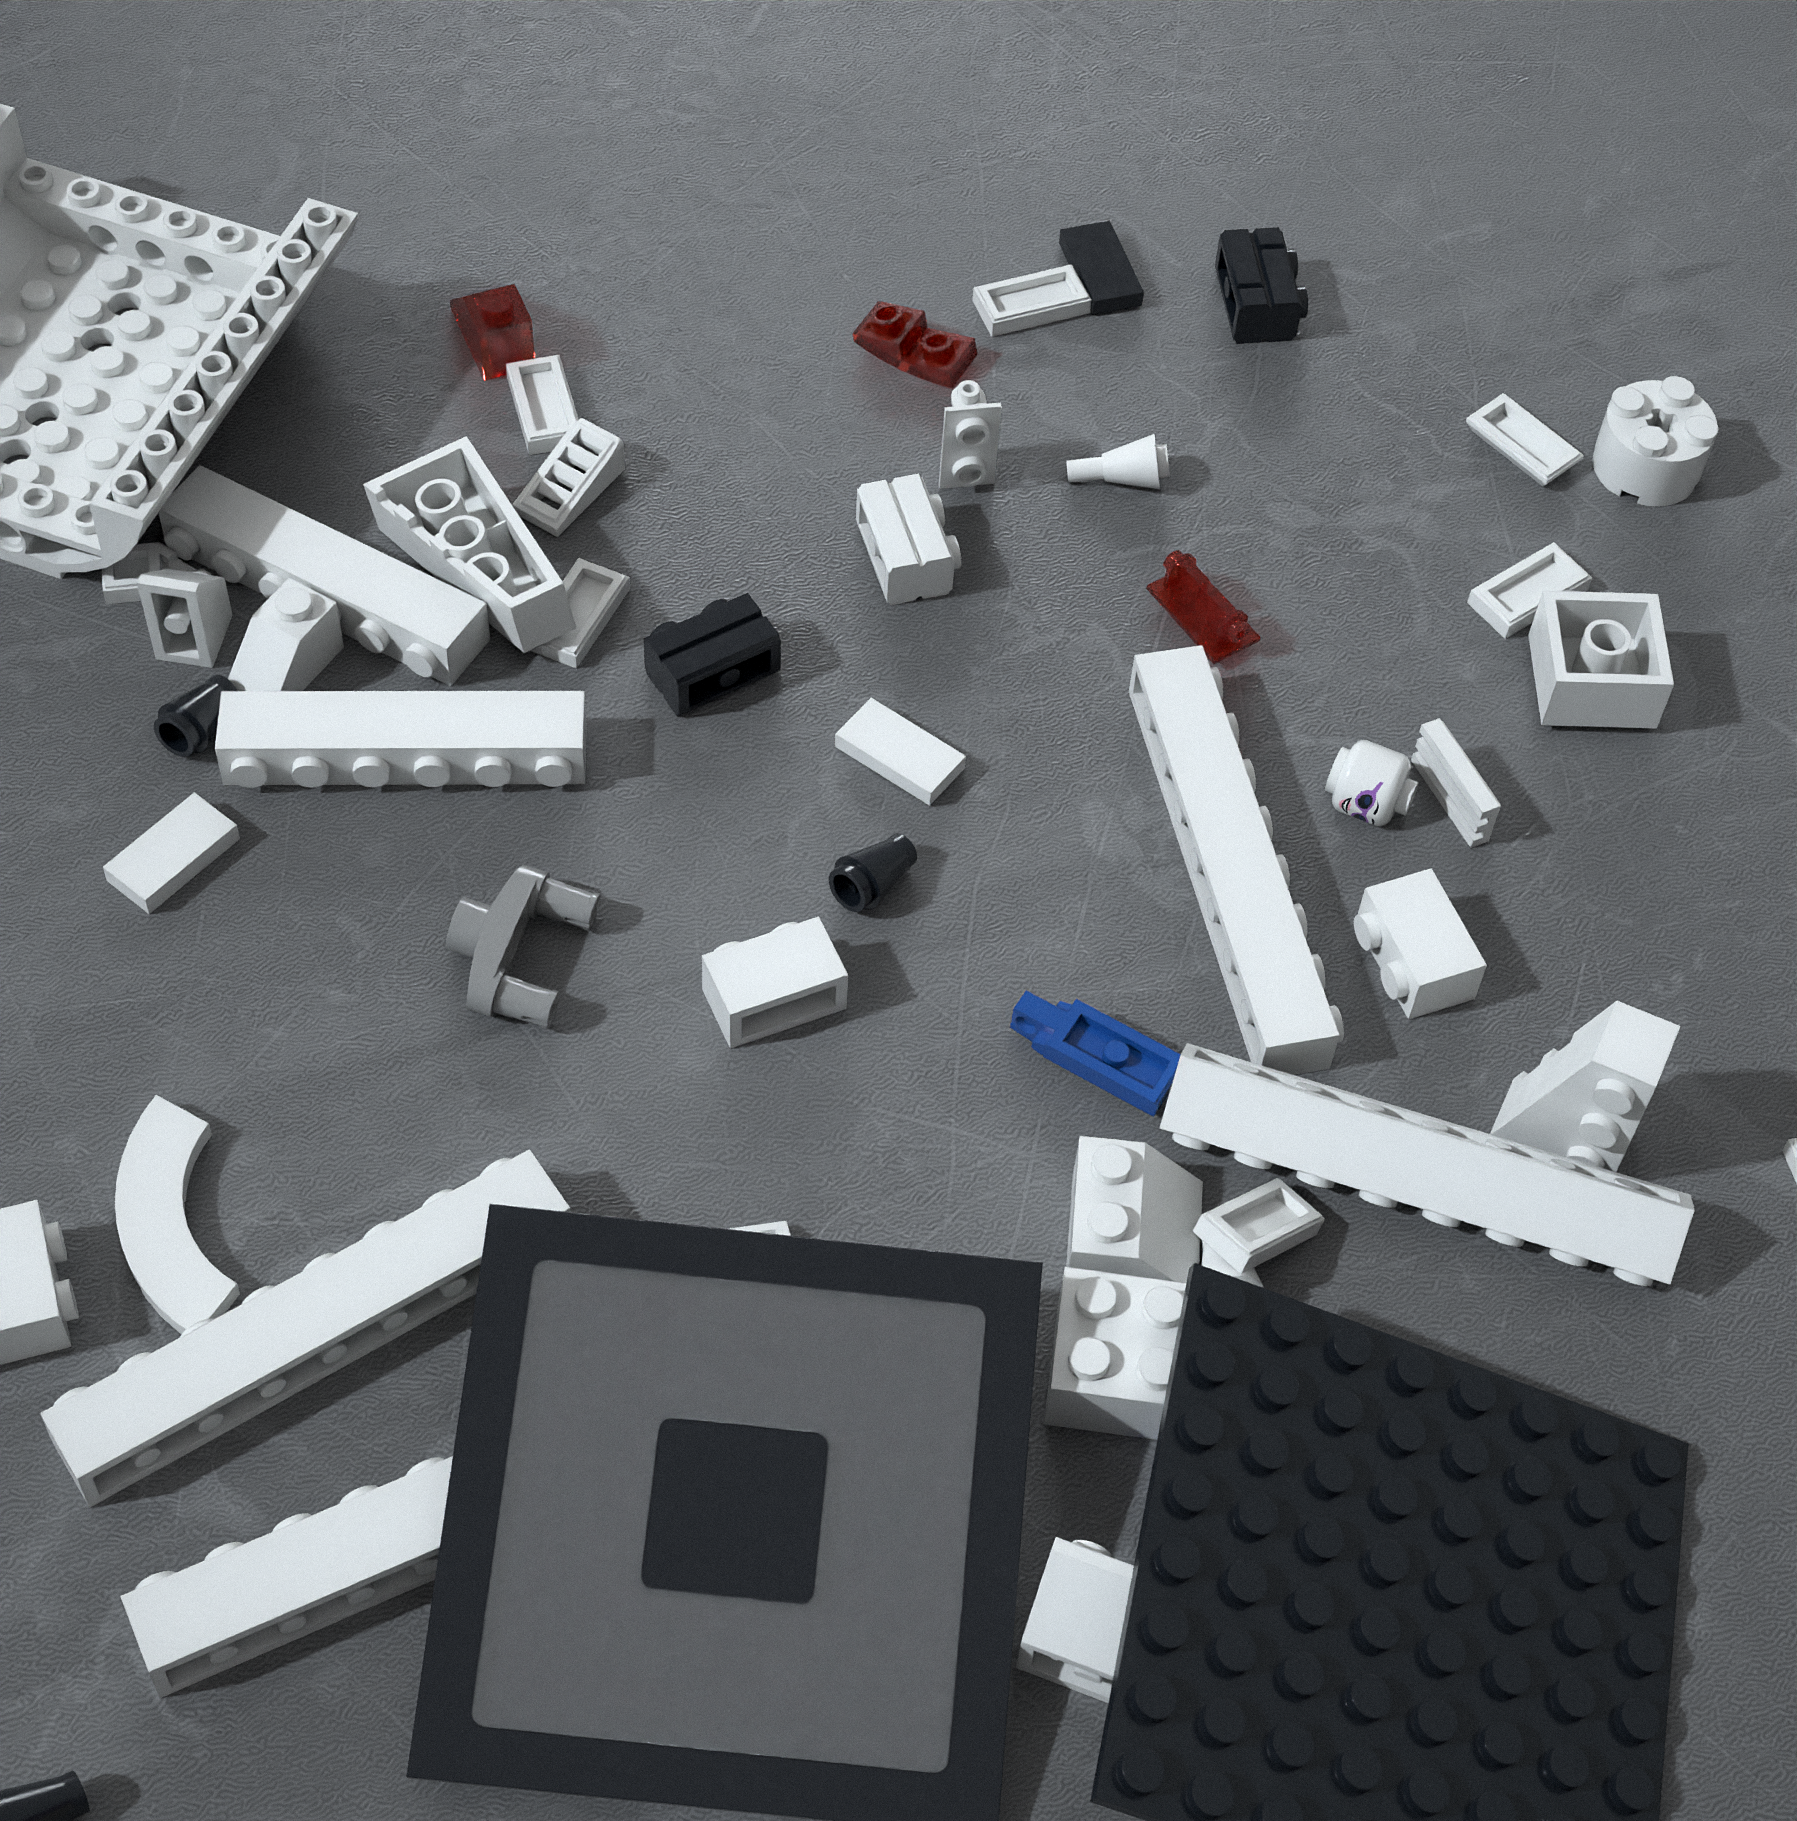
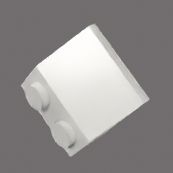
M1080 1136L1072 1178L1066 1267L1186 1283L1189 1268L1194 1263L1199 1264L1200 1238L1193 1232V1229L1202 1214L1203 1181L1145 1142Z

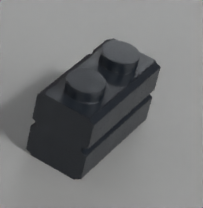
M1279 227L1256 228L1253 233H1249L1248 229L1224 230L1219 237L1215 268L1233 340L1236 341V344L1260 343L1263 339H1267L1268 342L1292 341L1297 334L1299 319L1306 318L1308 313L1307 289L1305 286H1297L1295 281L1298 275L1296 250L1294 248L1287 249L1283 232L1280 231Z
M748 593L730 601L726 599L715 600L709 603L700 614L680 623L674 621L665 622L656 627L650 636L643 638L646 673L658 691L663 693L664 699L676 716L685 714L781 670V640L779 633L767 617L762 616L760 608Z

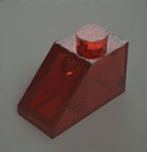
M515 284L450 300V308L484 381L507 375L506 363L535 359L532 319Z

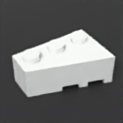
M1620 1001L1614 1002L1577 1030L1569 1044L1559 1051L1553 1048L1543 1056L1537 1068L1529 1074L1523 1071L1513 1079L1490 1134L1617 1172L1658 1084L1680 1026Z

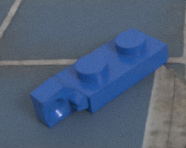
M1026 990L1013 1009L1010 1028L1032 1042L1031 1047L1040 1055L1154 1117L1170 1093L1181 1054L1078 999L1073 1004L1059 1001L1057 1006Z

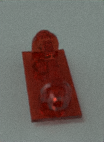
M1176 550L1165 558L1163 566L1166 568L1165 576L1148 584L1146 589L1197 646L1203 645L1206 656L1213 664L1260 641L1261 637L1247 623V614L1243 610H1236L1225 596L1212 585L1205 574L1196 566V559L1192 554H1183L1180 550Z

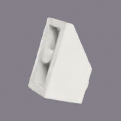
M173 569L140 574L137 586L155 659L213 668L232 618L225 577L212 576L204 572H186Z
M288 578L252 615L228 680L233 683L237 691H303L344 648L337 602Z

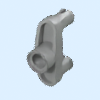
M523 864L512 874L492 905L462 897L455 909L448 929L446 949L473 958L466 1009L489 1017H493L495 1013L541 1026V1028L548 1030L558 1006L559 991L549 990L508 976V969L530 918L535 919L540 915L590 931L599 909L601 894L597 892L592 893L551 879L549 872Z

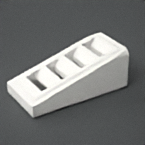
M580 418L565 433L512 506L520 517L558 537L625 470L623 441L610 432ZM577 466L586 471V473L583 474L580 471L574 469V467ZM560 482L573 490L570 492L557 484ZM547 497L561 506L557 510L541 500Z

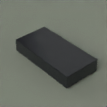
M1110 220L1060 229L1059 244L1068 264H1072L1092 300L1090 309L1092 315L1142 306L1144 291Z

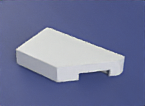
M160 542L136 544L125 558L107 568H102L103 595L106 605L141 601L137 586L140 574L163 569L204 572L209 575L211 573L201 568L196 570L178 559L175 551Z

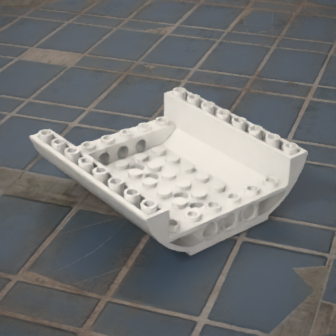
M0 104V559L62 579L66 572H89L107 568L125 558L140 540L351 238L359 218L358 213L308 198L282 235L278 236L29 159L26 156L15 108ZM125 308L137 309L126 311L121 315L115 314L117 311ZM97 344H109V345H111V346L100 347V348L96 349L95 351H89V350H88L90 347H92V346H94V345H97ZM43 417L56 418L55 421H46L39 426L32 425L33 422ZM14 455L29 456L27 459H19L10 464L3 463L7 458Z

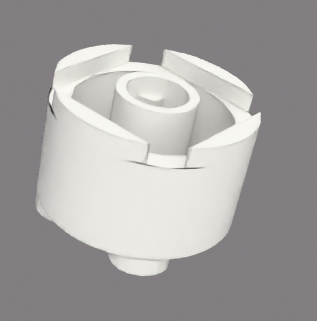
M1670 376L1664 379V381L1646 380L1619 387L1613 392L1596 441L1592 459L1596 476L1609 491L1620 497L1623 490L1638 496L1637 504L1652 507L1676 504L1686 499L1693 492L1694 487L1701 479L1715 442L1718 425L1712 409L1699 395L1694 393L1695 389L1690 381L1682 377Z

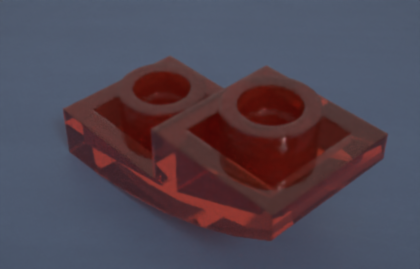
M878 301L852 333L856 344L882 361L915 377L950 388L954 387L978 355L975 338L928 328L924 310Z

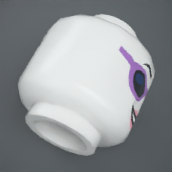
M1360 740L1351 749L1344 747L1340 749L1327 779L1325 791L1333 794L1332 804L1338 812L1371 825L1382 827L1391 820L1395 812L1406 816L1419 782L1409 779L1411 763L1407 756L1368 740Z

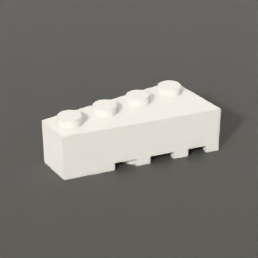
M467 436L363 484L379 530L435 578L486 602L489 624L523 653L576 629L564 583Z

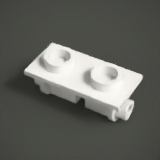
M965 380L959 383L952 391V407H945L939 475L940 489L994 484L1002 408L1001 402L987 404L985 394L978 383Z

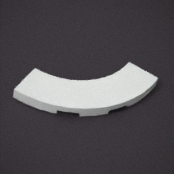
M155 1095L130 1134L121 1158L115 1193L116 1225L125 1258L143 1295L158 1314L182 1334L188 1327L198 1321L215 1319L225 1314L240 1295L237 1283L222 1274L200 1251L190 1233L185 1216L184 1202H186L190 1175L201 1150L212 1136L210 1125L204 1120Z

